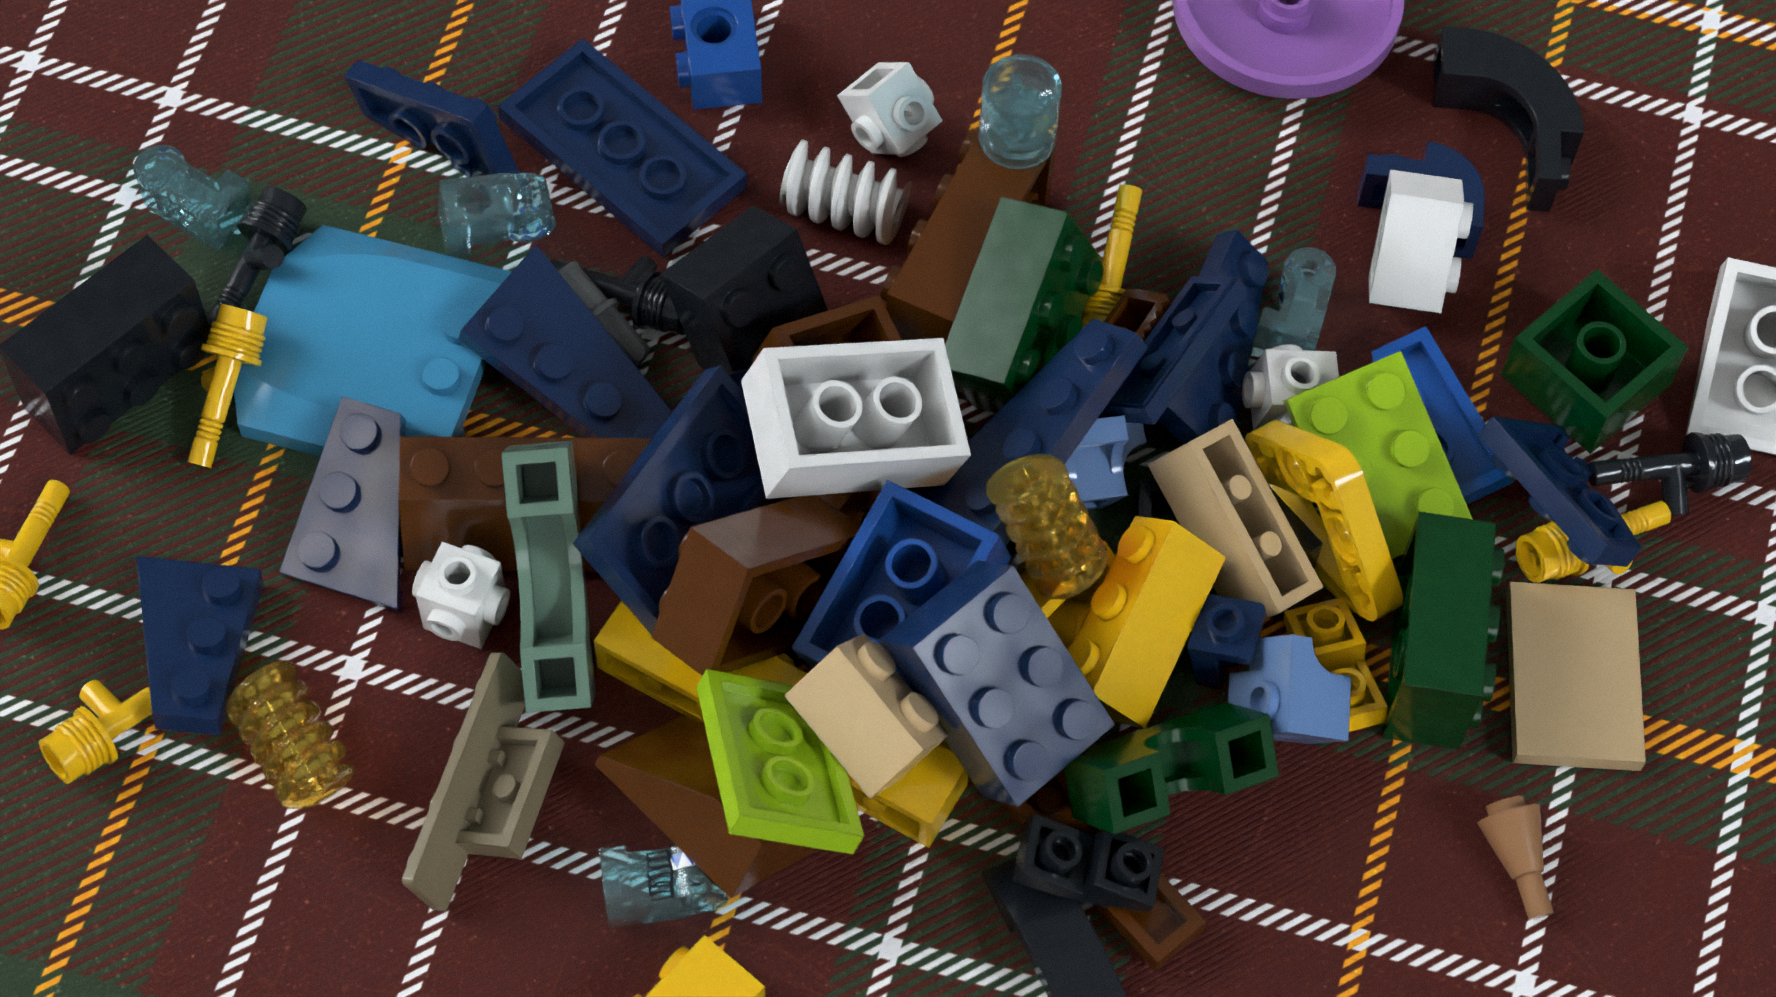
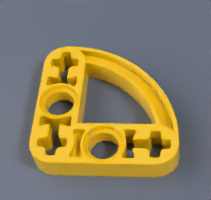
M1272 420L1247 433L1245 443L1268 485L1323 543L1314 570L1325 587L1336 598L1344 597L1349 609L1368 621H1375L1399 608L1403 604L1402 589L1365 476L1354 455L1339 443L1279 420ZM1311 501L1317 503L1321 517L1317 513Z

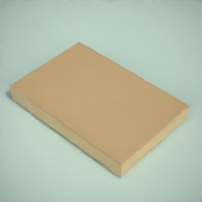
M1510 582L1506 590L1513 763L1641 771L1646 763L1636 590Z

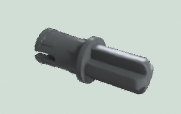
M572 261L558 271L632 363L636 367L640 365L650 351L649 345L617 310L619 306L617 299L611 298L608 300L580 268V264L577 261Z

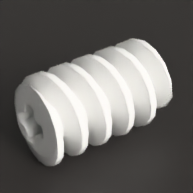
M802 139L793 151L782 179L779 200L781 204L786 201L787 211L796 217L802 215L808 208L809 218L814 223L824 222L831 213L832 226L839 231L846 229L853 221L854 233L861 238L867 237L876 226L877 241L882 245H887L895 238L900 228L909 201L912 184L910 181L903 189L897 188V169L894 168L888 171L881 182L875 181V163L872 161L867 162L859 175L853 174V160L850 154H846L836 168L830 166V148L825 146L814 161L808 159V141Z

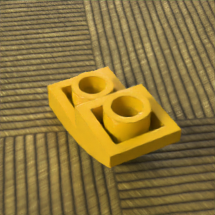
M1344 597L1284 611L1283 619L1288 635L1294 634L1313 638V649L1319 663L1331 673L1351 676L1349 732L1385 723L1388 706L1365 661L1366 641Z

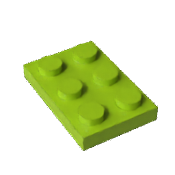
M1401 351L1283 400L1294 427L1339 443L1354 455L1365 476L1391 559L1404 554L1419 511L1473 519Z
M706 669L696 689L729 834L853 855L864 838V833L848 773L786 699L785 695L794 685Z

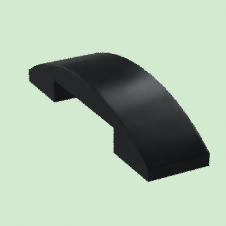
M1017 857L983 871L982 877L1009 932L1016 931L1048 997H1127L1097 934L1077 900L1057 896L1013 882L1012 878Z

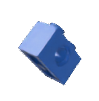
M680 0V5L670 6L673 41L684 40L685 52L676 53L679 88L690 87L693 110L762 103L761 64L752 1Z

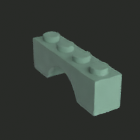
M573 440L510 445L501 454L507 518L514 540L519 581L521 614L520 657L526 713L591 708L596 696L584 558L573 545V542L581 533Z

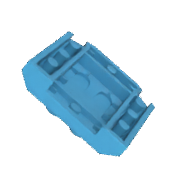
M322 225L287 254L280 267L272 269L254 310L255 313L268 317V321L263 334L265 336L264 345L261 347L262 352L259 353V360H262L261 367L242 363L234 389L237 423L241 437L321 457L342 396L401 413L406 419V437H466L463 425L488 362L459 341L458 337L462 328L511 274V271Z

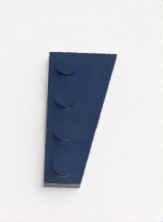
M1238 230L1216 235L1199 276L1239 277L1248 294L1158 419L1183 445L1231 419L1234 420L1238 428L1242 384L1244 376L1248 371L1253 337L1258 329V312L1263 286L1268 277V261Z
M537 245L531 249L460 331L459 341L585 438H653L672 414V410Z
M1093 318L968 441L971 456L945 485L921 487L915 494L999 534L1005 546H1007L1148 349L1147 345L1136 332Z

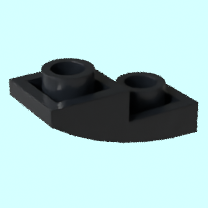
M1034 813L1023 824L1012 881L1033 889L1081 902L1127 910L1150 911L1155 906L1164 848L1123 832L1113 834L1101 829L1093 836Z

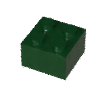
M1596 269L1515 337L1501 376L1554 423L1563 426L1567 434L1591 454L1671 385L1689 347Z

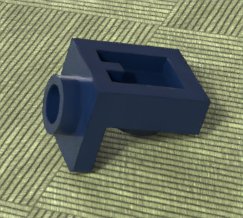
M1208 594L1195 622L1188 645V652L1197 685L1221 689L1228 667L1236 668L1238 663L1245 665L1252 663L1266 618L1265 606L1262 603Z

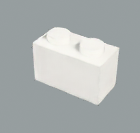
M1390 170L1369 273V303L1435 313L1442 312L1445 293H1456L1459 283L1461 258L1453 257L1457 238H1468L1472 222L1473 203L1464 202L1462 180Z

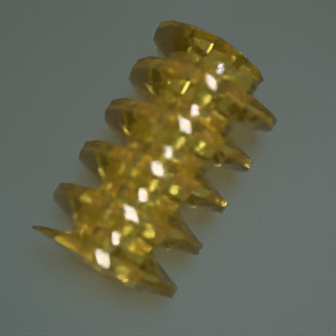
M1034 454L1013 460L992 475L987 482L986 494L991 503L996 505V513L1002 523L1006 524V532L1012 542L1016 543V551L1021 559L1026 561L1025 568L1031 578L1036 580L1035 586L1040 595L1049 599L1065 600L1080 594L1092 586L1103 574L1108 563V549L1098 535V529L1089 517V512L1083 501L1079 498V492L1070 479V474L1063 462L1051 455Z
M282 660L258 669L241 682L228 699L226 713L231 723L239 726L238 732L243 743L251 746V755L256 764L263 767L262 772L268 784L276 787L275 794L280 804L289 809H302L317 805L337 793L352 778L356 768L350 764L338 765L346 754L345 746L342 742L338 741L328 742L334 733L332 725L324 720L317 721L321 714L319 704L312 700L305 701L309 694L308 686L303 681H293L297 673L295 665L291 661Z

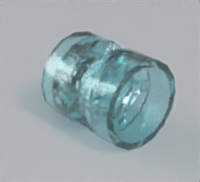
M1016 54L1001 58L989 67L983 77L978 140L983 152L993 162L1006 168L1025 169L1036 166L1047 159L1055 147L1062 82L1057 71L1047 61L1033 55Z

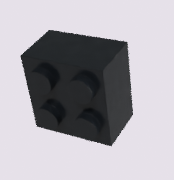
M754 205L660 274L698 365L703 369L721 365L728 374L749 369L753 364L751 361L752 357L772 328L828 311L798 230Z

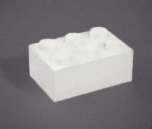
M944 338L763 348L741 380L766 499L882 490L887 480L903 488L942 486L950 480L971 456Z

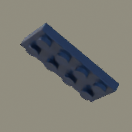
M583 38L498 105L499 118L502 122L662 257H665L747 187L746 172Z
M721 365L704 370L573 542L578 551L651 635L660 613V599L665 590L670 586L680 558L678 555L680 543L689 532L690 527L759 508L766 498L744 393Z

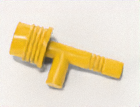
M1127 184L1119 185L1114 206L1115 212L1111 220V229L1108 233L1102 260L1103 276L1098 291L1093 296H1089L1081 316L1082 329L1093 318L1104 322L1125 291L1121 286L1132 241L1134 221H1136L1142 195V189Z
M220 304L216 321L211 324L212 328H210V334L208 335L209 339L201 347L202 351L217 355L218 359L215 369L205 371L201 377L202 387L208 393L201 413L202 418L199 420L201 424L198 425L199 430L196 431L197 436L194 437L187 462L207 468L212 467L218 447L217 441L220 440L219 435L222 433L220 429L223 428L222 423L226 420L241 365L244 363L261 367L262 360H259V353L262 352L261 347L264 345L265 336L263 334L268 317L238 307Z
M49 480L14 541L0 539V629L9 628L16 614L22 612L28 599L35 595L39 587L37 577L28 567L70 494L68 486L58 480Z
M1657 501L1621 515L1633 535L1667 525L1671 521L1670 509L1663 501ZM1552 521L1538 526L1533 532L1520 536L1516 542L1518 564L1524 575L1533 583H1540L1548 579H1559L1569 575H1581L1588 570L1589 564L1583 562L1571 552L1567 546L1568 536ZM1632 561L1627 567L1605 566L1618 575L1626 572L1631 566Z
M92 680L83 686L79 697L99 718L97 719L91 711L81 706L73 712V717L57 725L54 732L39 741V747L46 762L59 779L66 784H70L83 774L89 775L103 764H112L118 759L117 750L112 740L152 715L149 687L144 688L122 703L98 680Z

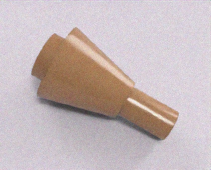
M1514 796L1487 805L1485 808L1488 817L1478 821L1477 825L1511 879L1516 880L1528 920L1539 919L1553 914L1554 911L1541 874L1544 871L1540 804L1526 805L1523 796Z

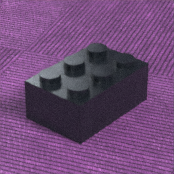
M146 235L1 343L0 353L24 409L71 455L84 444L93 443L100 439L108 431L111 424L131 408L143 405L152 399L159 390V387L179 371L191 368L199 363L207 353L202 351L201 347L209 339L210 327L195 280Z

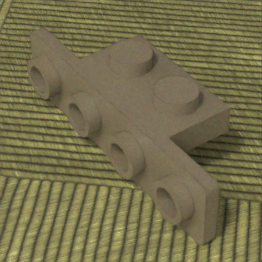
M492 652L489 655L481 678L476 684L475 693L460 732L454 740L451 755L438 788L431 799L429 811L415 847L408 858L407 867L402 878L403 885L432 910H447L468 854L522 859L565 744L553 730L517 727L525 707L522 670L505 653Z

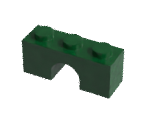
M1223 702L1089 747L1064 767L1073 819L1113 834L1171 815L1168 795L1192 790H1208L1228 795L1279 777L1270 715L1228 702Z

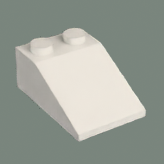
M1729 257L1720 266L1707 320L1686 435L1691 432L1708 435L1711 433L1723 435L1740 434L1746 439L1750 450L1776 455V267Z

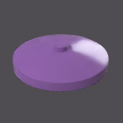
M1173 0L1174 16L1181 36L1193 54L1208 69L1242 89L1261 95L1287 99H1305L1333 94L1347 89L1369 76L1380 66L1392 49L1404 10V0Z

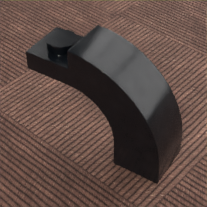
M1443 26L1433 58V107L1482 112L1508 126L1517 136L1525 154L1526 210L1550 212L1557 191L1567 189L1570 168L1584 135L1583 118L1575 95L1564 78L1548 61L1523 44L1483 30Z

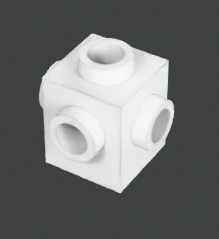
M878 62L837 95L853 122L851 129L855 138L872 154H895L898 157L910 155L925 145L928 140L926 134L942 122L940 115L933 105L934 96L931 89L916 75L909 62Z
M1292 344L1265 349L1251 371L1246 372L1242 384V399L1244 406L1251 408L1253 430L1272 420H1279L1293 426L1283 400L1338 378L1339 371L1336 352L1307 351Z
M441 542L433 561L425 560L418 569L412 587V595L417 600L423 629L429 630L444 639L460 641L482 649L492 626L498 625L506 612L510 599V590L505 588L501 562L496 561L489 552L472 545H465L459 548Z

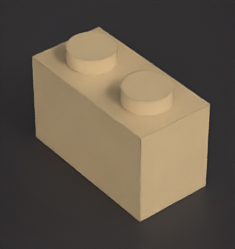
M863 633L836 646L785 697L870 799L896 784L949 734L939 723V716L934 706L924 696L913 692L895 671L896 665L889 652L880 644L870 641Z

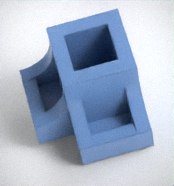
M1125 415L1099 418L1095 421L1060 470L1065 486L1072 492L1075 504L1074 512L1106 508L1127 496L1123 473L1124 463L1130 452L1146 443L1143 424L1126 423Z
M1290 634L1259 638L1254 659L1250 663V671L1229 673L1228 703L1269 714L1273 740L1302 744L1348 741L1351 676L1334 674L1327 671L1316 658L1313 649V638Z

